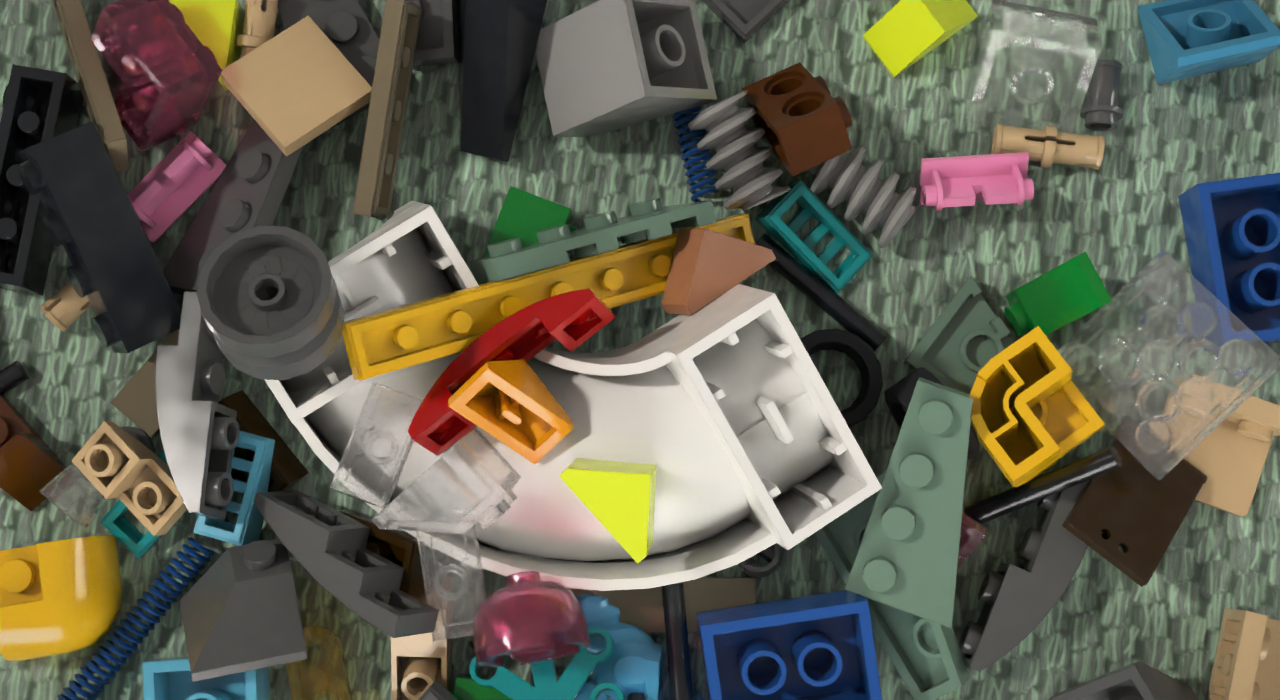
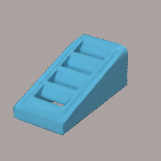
M239 430L237 447L255 451L253 462L233 457L234 450L232 453L231 470L235 468L249 472L247 483L232 479L233 491L244 493L242 503L230 501L226 507V511L238 514L237 522L234 524L198 515L193 533L239 546L260 539L264 517L255 506L254 499L256 493L268 492L275 444L274 439Z

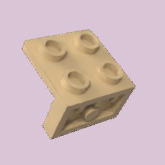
M1191 375L1174 381L1156 437L1207 476L1206 483L1203 484L1194 501L1238 517L1248 515L1273 437L1280 436V405L1197 375Z
M1225 608L1206 700H1280L1279 620L1270 619L1267 615Z

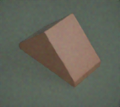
M679 229L661 305L668 314L692 315L774 261L776 257L772 249L708 229Z

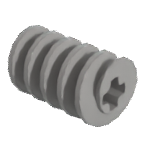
M747 90L700 111L688 124L690 131L707 130L708 132L697 143L699 151L716 150V154L706 163L707 170L724 169L725 174L714 184L716 190L733 189L734 194L723 203L725 210L742 209L744 211L791 190L789 186H772V183L783 173L780 166H763V163L774 153L771 146H754L765 134L764 128H746L745 124L757 112L754 107L738 108L736 104L748 93Z
M863 145L849 153L845 152L812 167L805 176L807 178L812 174L815 175L811 191L817 195L830 187L832 190L827 202L830 208H834L844 201L849 202L844 215V219L848 222L864 214L865 219L861 228V233L864 235L880 227L882 232L878 246L881 249L888 246L921 205L919 204L915 207L912 205L917 188L913 185L900 193L895 191L900 177L897 172L882 180L878 178L883 164L882 160L878 158L865 167L861 164L866 151Z

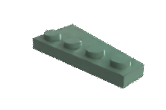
M655 198L629 205L631 215L617 219L615 211L583 218L585 228L570 232L568 224L537 231L538 242L522 246L520 238L497 242L487 246L489 256L470 261L473 275L477 283L501 281L570 262L569 256L574 255L575 258H581L619 249V241L622 244H628L646 239L652 240L673 234L672 228L700 227L715 223L717 219L713 203L710 200L663 207L661 198Z

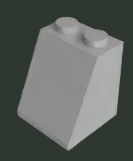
M598 0L540 29L535 53L553 136L589 137L604 134L717 100L695 0Z

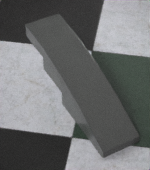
M298 490L256 493L254 499L255 506L282 544L318 583L352 612L392 638L434 632L439 610L399 590L404 568L366 549L371 527Z

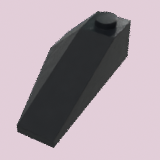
M457 0L461 151L500 161H509L547 0Z

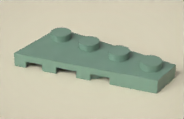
M919 377L881 483L882 489L878 492L845 590L952 629L973 395Z
M886 471L876 476L880 485ZM879 491L814 533L845 585ZM867 598L872 629L915 700H934L962 687L970 679L953 627L951 629Z

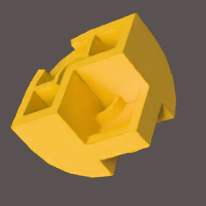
M1039 326L991 358L977 373L970 395H973L971 425L979 442L1013 487L1023 485L1056 465L1060 458L1101 431L1105 426V423L1072 382L1073 370Z
M114 535L57 540L0 551V653L4 659L16 662L76 652L95 645L111 629L119 610H121L122 582L116 537Z

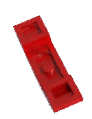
M589 288L555 295L517 311L477 338L446 368L420 404L407 430L413 441L436 456L441 455L477 426L448 406V399L486 362L524 359L527 362L556 339L572 352L616 318L615 315Z

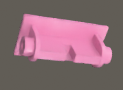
M192 131L127 194L146 237L153 243L219 179L226 167V164Z
M1029 153L922 158L919 204L925 207L934 206L935 211H942L945 207L975 206V202L985 201L986 205L1014 203L1015 206H1022L1024 200H1033L1034 197L1033 180L1027 179Z

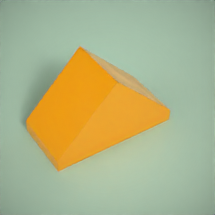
M525 359L486 362L448 399V406L533 464H536L574 429L573 421Z

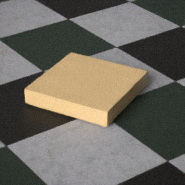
M309 15L220 71L221 80L286 157L368 104L372 91L369 83Z

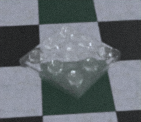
M1164 249L1112 298V302L1106 304L1058 350L1073 370L1072 382L1105 423V427L1159 481L1280 368V357Z

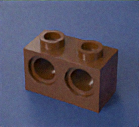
M800 62L742 88V91L747 90L748 92L745 95L748 107H754L757 112L752 117L755 127H763L765 130V134L761 138L767 146L773 148L776 157L792 176L852 150L846 128L852 126V119L845 102L840 96L833 98L824 79L821 76L814 78Z

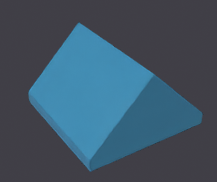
M1164 0L1138 6L1157 85L1258 63L1280 46L1279 28L1254 0Z

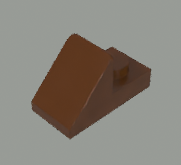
M0 394V488L29 511H33L71 478L73 474L5 395Z

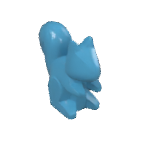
M592 593L579 595L567 603L560 618V634L566 645L577 652L582 633L591 627H600L605 629L612 637L614 652L607 661L597 663L593 673L590 674L574 700H590L592 690L604 682L617 685L624 693L625 700H628V694L633 692L643 693L646 700H661L664 682V646L656 644L639 627L619 622V608L609 604L608 598L595 596ZM593 636L587 643V651L591 655L601 654L606 648V639L603 636ZM608 690L601 693L598 700H609V697L612 700H618V697L614 691Z

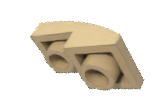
M104 421L71 460L106 499L119 498L153 536L166 535L187 510L175 486L168 465L144 444L112 421Z

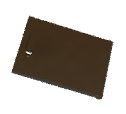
M1127 416L1123 419L1122 426L1110 444L1119 453L1122 466L1090 479L1062 526L1142 587L1147 585L1201 487L1206 483L1207 476L1139 423ZM1119 546L1122 547L1123 553L1119 550Z

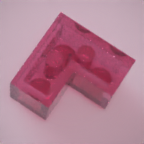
M120 0L103 7L91 37L92 42L123 81L114 103L122 127L142 152L183 134L195 126L223 70L217 64L212 51L199 41L185 23L181 11L174 4H171L168 0Z

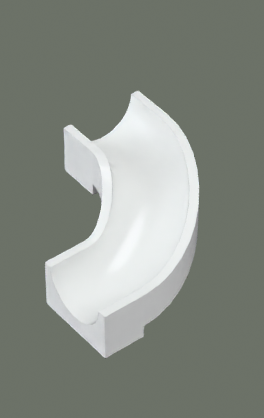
M410 201L393 211V216L373 233L328 261L344 308V322L465 288L479 286L431 205ZM737 284L694 314H680L642 339L626 347L597 353H578L545 347L527 361L532 370L573 421L574 429L536 464H533L478 426L439 456L413 441L407 430L423 399L436 380L463 351L358 381L353 379L342 335L331 355L309 373L287 380L264 379L291 423L295 425L319 459L349 490L382 517L415 538L463 562L510 578L553 587L611 591L649 589L695 580L737 565L776 543L789 550L882 489L776 294ZM576 458L656 465L653 544L647 556L638 564L559 477L565 468Z

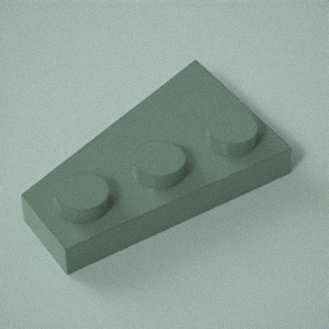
M970 276L903 363L912 370L923 367L931 372L944 386L970 394L977 373L991 358L1013 344L1014 341L1009 335L1011 332L999 316L996 317L980 294L982 292L972 276Z

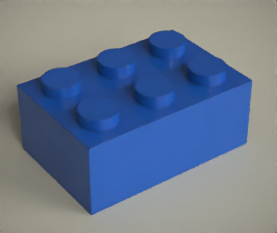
M1280 173L1200 183L1179 195L1178 198L1205 353L1280 343Z
M843 590L696 612L709 700H882L869 603L864 596Z

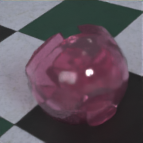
M537 571L520 572L505 577L506 587L492 592L478 608L473 623L476 663L481 667H503L502 655H511V659L519 660L520 665L570 656L580 652L579 646L585 648L592 646L583 606L570 589L558 582L540 581V574Z

